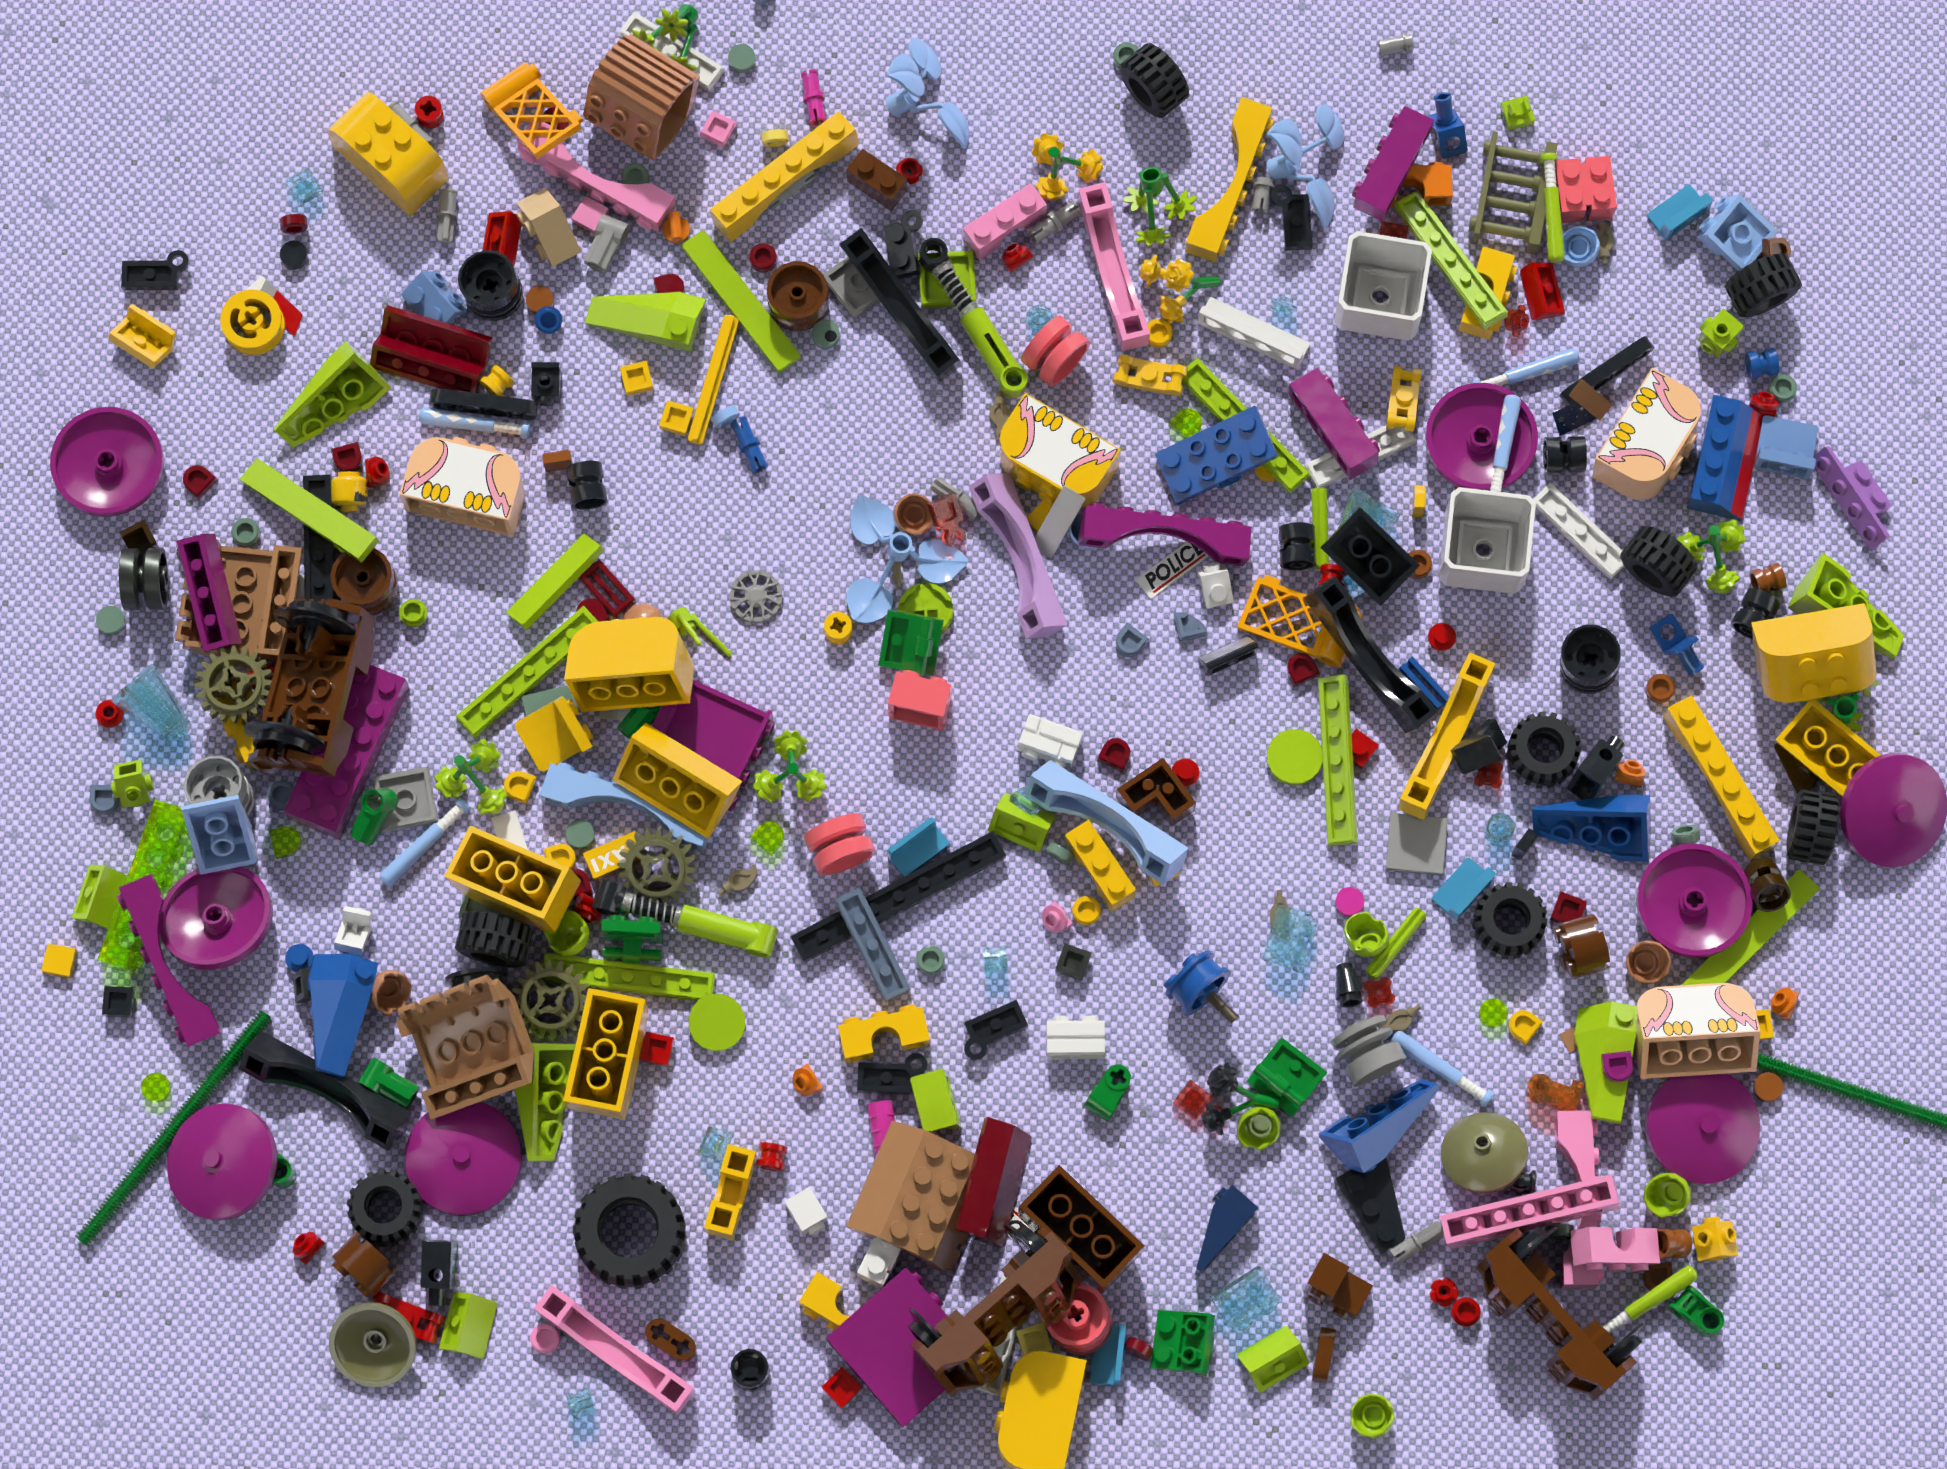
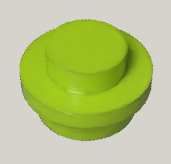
M407 600L399 609V617L403 624L408 627H418L427 619V608L420 600Z

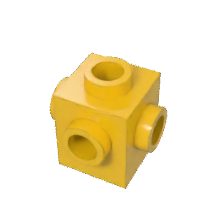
M1719 1216L1702 1219L1703 1224L1692 1227L1693 1244L1696 1248L1698 1261L1715 1262L1739 1256L1736 1232L1732 1221H1720Z

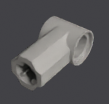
M603 214L596 226L595 238L584 259V264L595 271L606 273L617 248L622 247L630 225Z

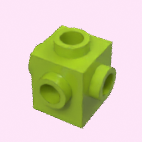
M1723 308L1713 319L1709 316L1699 327L1701 333L1697 341L1700 342L1701 348L1706 353L1714 354L1719 358L1724 352L1727 354L1731 353L1738 345L1739 341L1737 338L1740 336L1744 325Z
M142 759L114 765V781L111 782V788L114 798L120 799L122 808L140 807L150 802V791L154 790V783L151 773L146 774Z

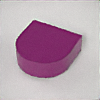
M1631 1051L1601 1054L1603 1073L1607 1079L1617 1083L1628 1079L1633 1071Z

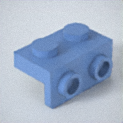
M421 271L401 294L417 314L448 324L457 315H465L468 312V309L463 305V299L457 293L450 290L446 285V279L438 272Z

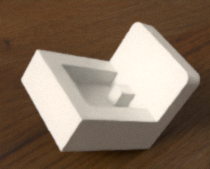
M1218 562L1207 563L1203 565L1202 569L1197 570L1206 608L1234 603L1229 572L1224 564H1219Z
M348 906L343 908L342 923L334 941V950L362 956L372 930V913L370 911Z

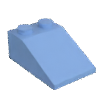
M239 795L181 806L200 874L257 863L255 838Z

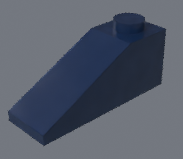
M1233 1184L1228 1190L1224 1187L1221 1188L1212 1199L1215 1204L1210 1214L1195 1270L1198 1276L1206 1270L1258 1211L1259 1207Z

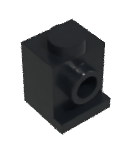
M531 362L532 401L540 406H552L554 403H561L562 371L560 363ZM541 382H550L547 386L540 384Z

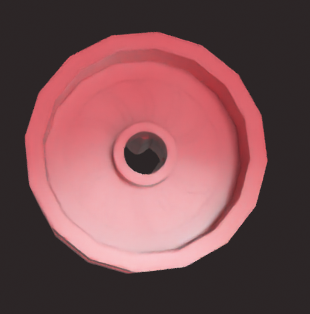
M1061 315L1049 321L1034 336L1021 356V361L1032 371L1040 369L1039 377L1050 387L1056 386L1073 371L1085 356L1091 343L1079 331L1071 334L1072 325Z
M851 813L825 821L809 830L803 836L808 851L818 853L813 858L818 875L827 876L846 871L864 863L876 854L871 837L862 836L867 829L861 814Z
M1081 1283L1077 1286L1066 1316L1060 1322L1052 1323L1049 1327L1046 1326L1059 1348L1069 1354L1086 1355L1094 1353L1105 1345L1112 1332L1113 1320L1111 1311L1100 1292L1088 1284ZM1082 1317V1319H1081L1080 1321H1078V1322L1075 1321L1076 1318Z

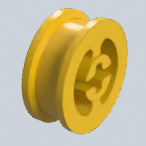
M251 289L238 292L229 298L221 311L220 324L222 331L230 345L240 353L253 356L265 354L274 349L284 335V316L274 298L263 291ZM256 307H262L271 313L269 328H267V322L262 313ZM237 317L240 326L249 338H243L235 333L234 324ZM253 319L257 323L252 325L249 321Z

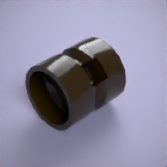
M1760 858L1746 866L1744 873L1748 878V883L1751 887L1750 894L1757 908L1761 911L1772 912L1781 909L1788 903L1791 891L1775 861L1769 858Z

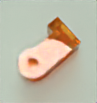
M1539 1073L1530 1078L1526 1086V1093L1529 1099L1536 1103L1560 1111H1576L1584 1083L1573 1079L1571 1086L1554 1082L1549 1076Z

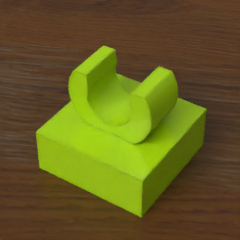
M1528 96L1501 102L1500 108L1508 131L1535 123V117Z

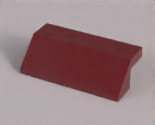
M387 305L384 309L380 335L372 346L370 364L374 369L435 388L477 393L480 387L479 381L483 377L489 361L493 337Z
M990 1117L984 1118L955 1228L956 1231L973 1235L976 1241L1003 1248L1007 1234L1004 1225L1010 1222L1031 1135L1015 1125Z

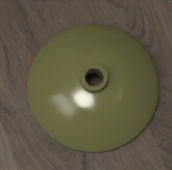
M1475 1113L1456 1122L1446 1133L1441 1146L1442 1165L1450 1180L1466 1191L1479 1194L1498 1192L1512 1185L1525 1170L1528 1161L1527 1140L1520 1127L1511 1119L1496 1113ZM1482 1141L1487 1142V1145L1484 1147L1478 1146Z
M368 1302L348 1308L337 1318L330 1331L329 1350L334 1364L349 1380L362 1386L384 1387L399 1381L409 1371L415 1360L417 1342L411 1325L401 1313L387 1305ZM373 1334L380 1335L382 1340H375Z

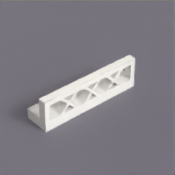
M1212 297L1209 298L1205 306H1202L1199 312V325L1296 370L1299 369L1310 347L1309 342Z

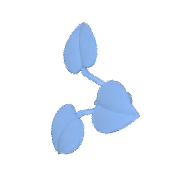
M913 38L909 42L911 58L906 54H900L892 61L886 77L898 82L903 88L886 98V106L890 113L896 117L908 110L913 114L920 110L938 108V116L942 124L964 150L968 146L969 128L964 114L955 104L948 101L945 104L938 102L916 106V102H918L919 97L923 95L925 90L922 79L926 74L932 80L938 79L941 74V65L937 55L930 46L921 41L920 38Z
M1323 104L1316 111L1317 126L1323 136L1304 148L1300 145V131L1291 119L1277 122L1268 131L1267 135L1277 144L1283 155L1269 159L1267 161V171L1273 180L1288 177L1289 181H1309L1307 191L1310 201L1323 228H1326L1331 221L1335 207L1334 196L1329 185L1323 178L1316 180L1314 176L1296 174L1297 170L1300 169L1302 154L1326 141L1333 150L1340 148L1343 144L1344 131L1341 121L1331 106Z
M860 494L856 499L850 518L851 531L854 537L864 545H873L878 540L881 543L889 542L887 554L890 557L878 584L871 579L861 578L855 580L849 586L846 594V603L851 619L856 623H874L887 615L888 609L891 610L893 594L891 591L881 587L895 561H904L911 554L914 561L920 562L918 565L920 576L932 584L947 583L968 564V559L961 551L944 541L935 539L922 542L918 548V556L915 552V547H912V540L909 535L902 532L893 535L896 525L893 521V511L888 506L872 500L863 494Z

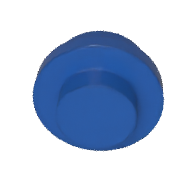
M542 307L535 315V325L542 333H555L562 325V315L555 307Z
M296 944L287 950L285 962L290 970L298 972L303 968H311L314 954L307 945Z

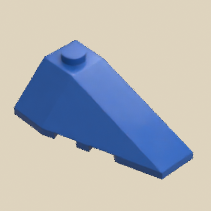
M1614 795L1532 807L1533 831L1540 837L1563 844L1573 843L1585 847L1586 851L1594 853L1596 850L1611 855L1612 859L1618 861L1649 862L1651 832L1650 795Z
M315 954L313 956L307 985L308 991L311 994L312 1006L310 1007V1016L313 1017L314 1035L312 1037L316 1070L340 1078L345 1076L373 990L379 963L353 954Z
M1421 1079L1390 1094V1101L1376 1105L1372 1103L1364 1107L1365 1113L1353 1119L1347 1115L1318 1135L1346 1168L1362 1173L1369 1172L1376 1167L1377 1163L1387 1157L1440 1089L1439 1085Z

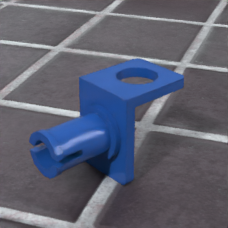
M1448 92L1438 93L1434 96L1437 113L1428 116L1434 119L1433 128L1438 135L1440 156L1443 159L1464 154L1468 151L1465 126L1452 108V96ZM1451 137H1458L1460 139V143L1455 149H1447L1445 146L1447 140Z
M1668 614L1649 627L1664 655H1677L1688 676H1692L1704 668V665L1692 648V645L1699 640L1698 637L1686 636L1673 614ZM1665 624L1672 625L1675 630V635L1670 640L1663 639L1660 634L1661 627Z

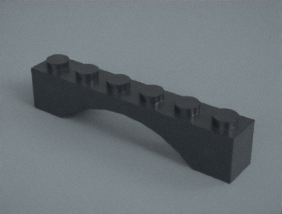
M860 228L841 242L839 245L844 254L937 379L941 382L962 366L960 359L903 286L864 230Z
M1336 576L1324 581L1303 598L1405 733L1419 728L1438 712L1423 691L1406 678L1379 649L1361 621L1352 597Z
M263 1031L245 1048L239 1070L263 1083L294 1086L325 1098L351 1118L364 1138L388 1151L405 1133L412 1113L346 1076L340 1078L316 1070L315 1059Z

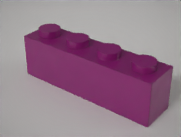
M1405 105L1400 114L1395 112L1388 126L1391 128L1388 137L1383 135L1376 148L1379 154L1375 160L1372 158L1369 160L1364 170V173L1367 174L1364 182L1358 181L1353 190L1352 196L1355 197L1353 208L1382 222L1384 221L1432 131L1434 119Z
M1317 367L1289 383L1290 398L1349 480L1378 465L1380 448L1377 442L1372 437L1368 438L1365 434L1363 423L1357 416H1352L1346 399L1342 395H1337L1334 391V384L1327 374L1323 375Z
M199 534L177 540L203 651H214L242 644L216 535Z

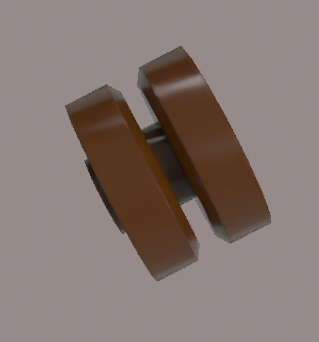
M792 261L782 264L772 273L767 283L768 308L772 318L779 326L790 331L812 329L817 322L823 320L828 311V286L824 275L817 267L807 262Z
M373 548L362 563L348 553L343 552L333 564L330 575L332 588L341 601L360 606L369 614L377 615L388 609L396 599L399 589L397 574L386 556L376 548Z

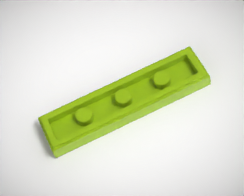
M583 533L506 611L507 615L525 630H528L604 552L602 546Z

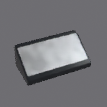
M1245 636L1199 657L1198 661L1205 675L1210 676L1256 655L1259 645L1250 636Z

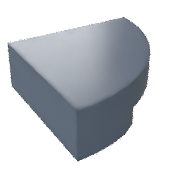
M1183 612L1173 614L1180 642L1207 636L1208 633L1204 624L1195 617Z

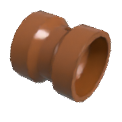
M1778 562L1768 565L1767 569L1764 570L1758 568L1750 571L1749 576L1753 588L1767 593L1770 590L1781 591L1787 588L1785 574Z
M1657 1229L1660 1258H1670L1671 1256L1674 1258H1686L1690 1255L1692 1238L1687 1230L1675 1229L1671 1231L1669 1229Z

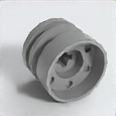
M223 756L203 758L189 769L184 779V793L190 804L239 795L247 816L250 815L254 807L255 793L252 785L231 759Z
M1385 1015L1360 1020L1344 1029L1341 1034L1331 1041L1334 1050L1344 1048L1337 1055L1339 1060L1352 1057L1354 1059L1345 1068V1072L1353 1087L1369 1083L1396 1069L1407 1060L1398 1041L1384 1043L1393 1033L1391 1027L1381 1029L1387 1024Z

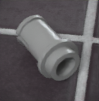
M1405 32L1402 33V36L1378 40L1381 57L1400 52L1409 54L1410 50H1414L1411 34H1405Z
M1257 177L1256 182L1253 183L1255 193L1251 211L1257 213L1261 204L1260 214L1269 213L1271 191L1275 185H1273V180L1270 178Z

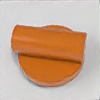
M670 212L669 218L662 227L663 235L672 243L683 242L690 234V225L685 218L680 216V212Z
M1626 760L1618 764L1614 781L1642 788L1646 771L1639 762Z
M1787 987L1781 988L1772 997V1011L1779 1015L1781 1019L1790 1021L1799 993Z
M809 1064L796 1069L793 1073V1085L801 1095L809 1096L823 1089Z

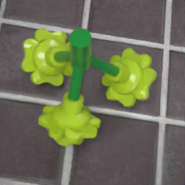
M1736 520L1729 522L1721 521L1719 526H1710L1709 536L1703 540H1700L1698 535L1693 536L1691 532H1686L1683 536L1677 537V540L1690 551L1696 561L1703 560L1704 545L1710 544L1713 546L1716 561L1715 572L1710 574V577L1705 580V584L1708 585V589L1714 590L1716 593H1729L1735 587V583L1740 581L1736 571L1726 570L1725 565L1722 564L1719 547H1722L1724 553L1740 551V544L1746 542L1744 536L1745 528L1743 525H1738Z
M789 730L783 731L781 736L774 739L776 744L774 752L780 754L784 761L789 760L786 771L778 776L764 769L761 771V774L756 773L754 775L755 783L752 788L759 799H765L769 803H773L781 798V789L783 788L781 781L788 776H795L799 779L795 783L798 789V798H804L806 802H810L814 798H821L823 791L827 788V784L824 781L825 774L819 773L816 769L801 774L798 771V765L795 763L802 754L807 752V747L805 746L808 742L807 738L802 737L798 730L793 732Z
M481 739L477 744L470 746L472 751L468 756L470 761H467L462 755L454 758V763L459 769L456 767L449 769L445 766L441 768L440 773L434 776V780L437 782L435 789L442 792L445 798H450L451 796L455 799L459 798L461 792L467 789V785L464 783L466 781L465 775H467L479 789V795L481 796L476 809L481 815L487 813L493 815L502 811L506 805L504 800L508 794L502 787L496 790H490L487 786L484 787L472 772L473 765L476 770L482 769L484 773H489L491 769L499 767L498 759H500L501 753L496 750L495 743L492 741L488 743L486 739Z

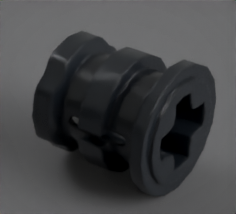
M1524 1170L1522 1175L1512 1185L1504 1189V1194L1509 1195L1510 1192H1514L1516 1196H1522V1194L1534 1193L1536 1170H1532L1530 1174L1525 1173Z

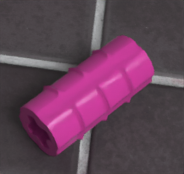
M891 1100L867 1104L868 1121H870L875 1157L891 1121H895Z

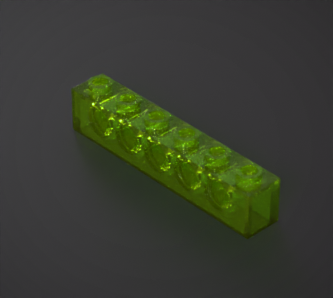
M155 799L125 884L153 874L162 896L165 889L171 887L174 880V872H172L174 864L181 860L184 851L182 842L184 836L189 835L181 807ZM164 830H173V836L169 840H160V835ZM154 857H164V861L160 866H150L151 860ZM118 901L97 960L104 967L135 976L137 968L141 969L144 964L140 948L144 945L140 936H137L132 946L128 948L122 947L123 939L134 935L128 921H131L129 910L123 911Z

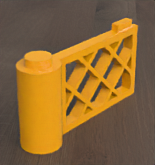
M524 62L481 91L480 95L489 110L504 122L536 159H539L582 129L580 124L583 122V119L574 109L569 112L539 80L542 76L533 63L528 65ZM540 90L542 92L540 100H528L529 96ZM519 107L517 115L505 114L511 108ZM526 107H537L536 114L524 115ZM544 107H555L554 115H542ZM533 122L531 130H520L522 123ZM540 122H551L550 129L538 130ZM558 122H569L571 124L564 130H556ZM535 138H547L546 142L536 148L534 146Z
M1265 574L1264 578L1257 577L1237 629L1317 658L1328 666L1342 668L1346 654L1321 621L1313 623L1308 612L1312 609L1304 604L1305 600L1303 598L1307 594L1280 585L1281 580ZM1261 586L1272 590L1276 599L1261 604L1257 596ZM1290 598L1299 600L1302 608L1287 614L1282 601ZM1256 601L1257 607L1252 608ZM1279 604L1284 616L1269 622L1263 609ZM1355 606V607H1356V610H1357V612H1358V614H1359V616H1360V618H1361V620H1362V617H1363V616H1362V614L1359 612L1360 609H1359L1357 606ZM1260 611L1265 624L1256 628L1247 625L1246 621L1249 615ZM1305 613L1310 626L1295 631L1290 619ZM1287 621L1292 633L1283 637L1275 635L1272 626ZM1321 627L1320 632L1318 634L1316 628ZM1313 630L1316 637L1313 649L1301 645L1298 636Z

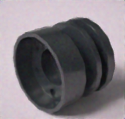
M484 250L468 257L460 267L458 274L459 288L469 308L476 316L483 320L499 321L507 319L517 311L522 303L524 291L521 280L507 256L498 251ZM492 288H495L496 292L491 293L490 290Z
M1582 625L1573 629L1565 637L1561 647L1560 673L1564 682L1573 690L1583 694H1596L1606 690L1615 681L1619 671L1621 649L1616 636L1607 628L1599 625ZM1585 659H1587L1589 662L1595 661L1594 667H1592L1590 664L1585 666Z

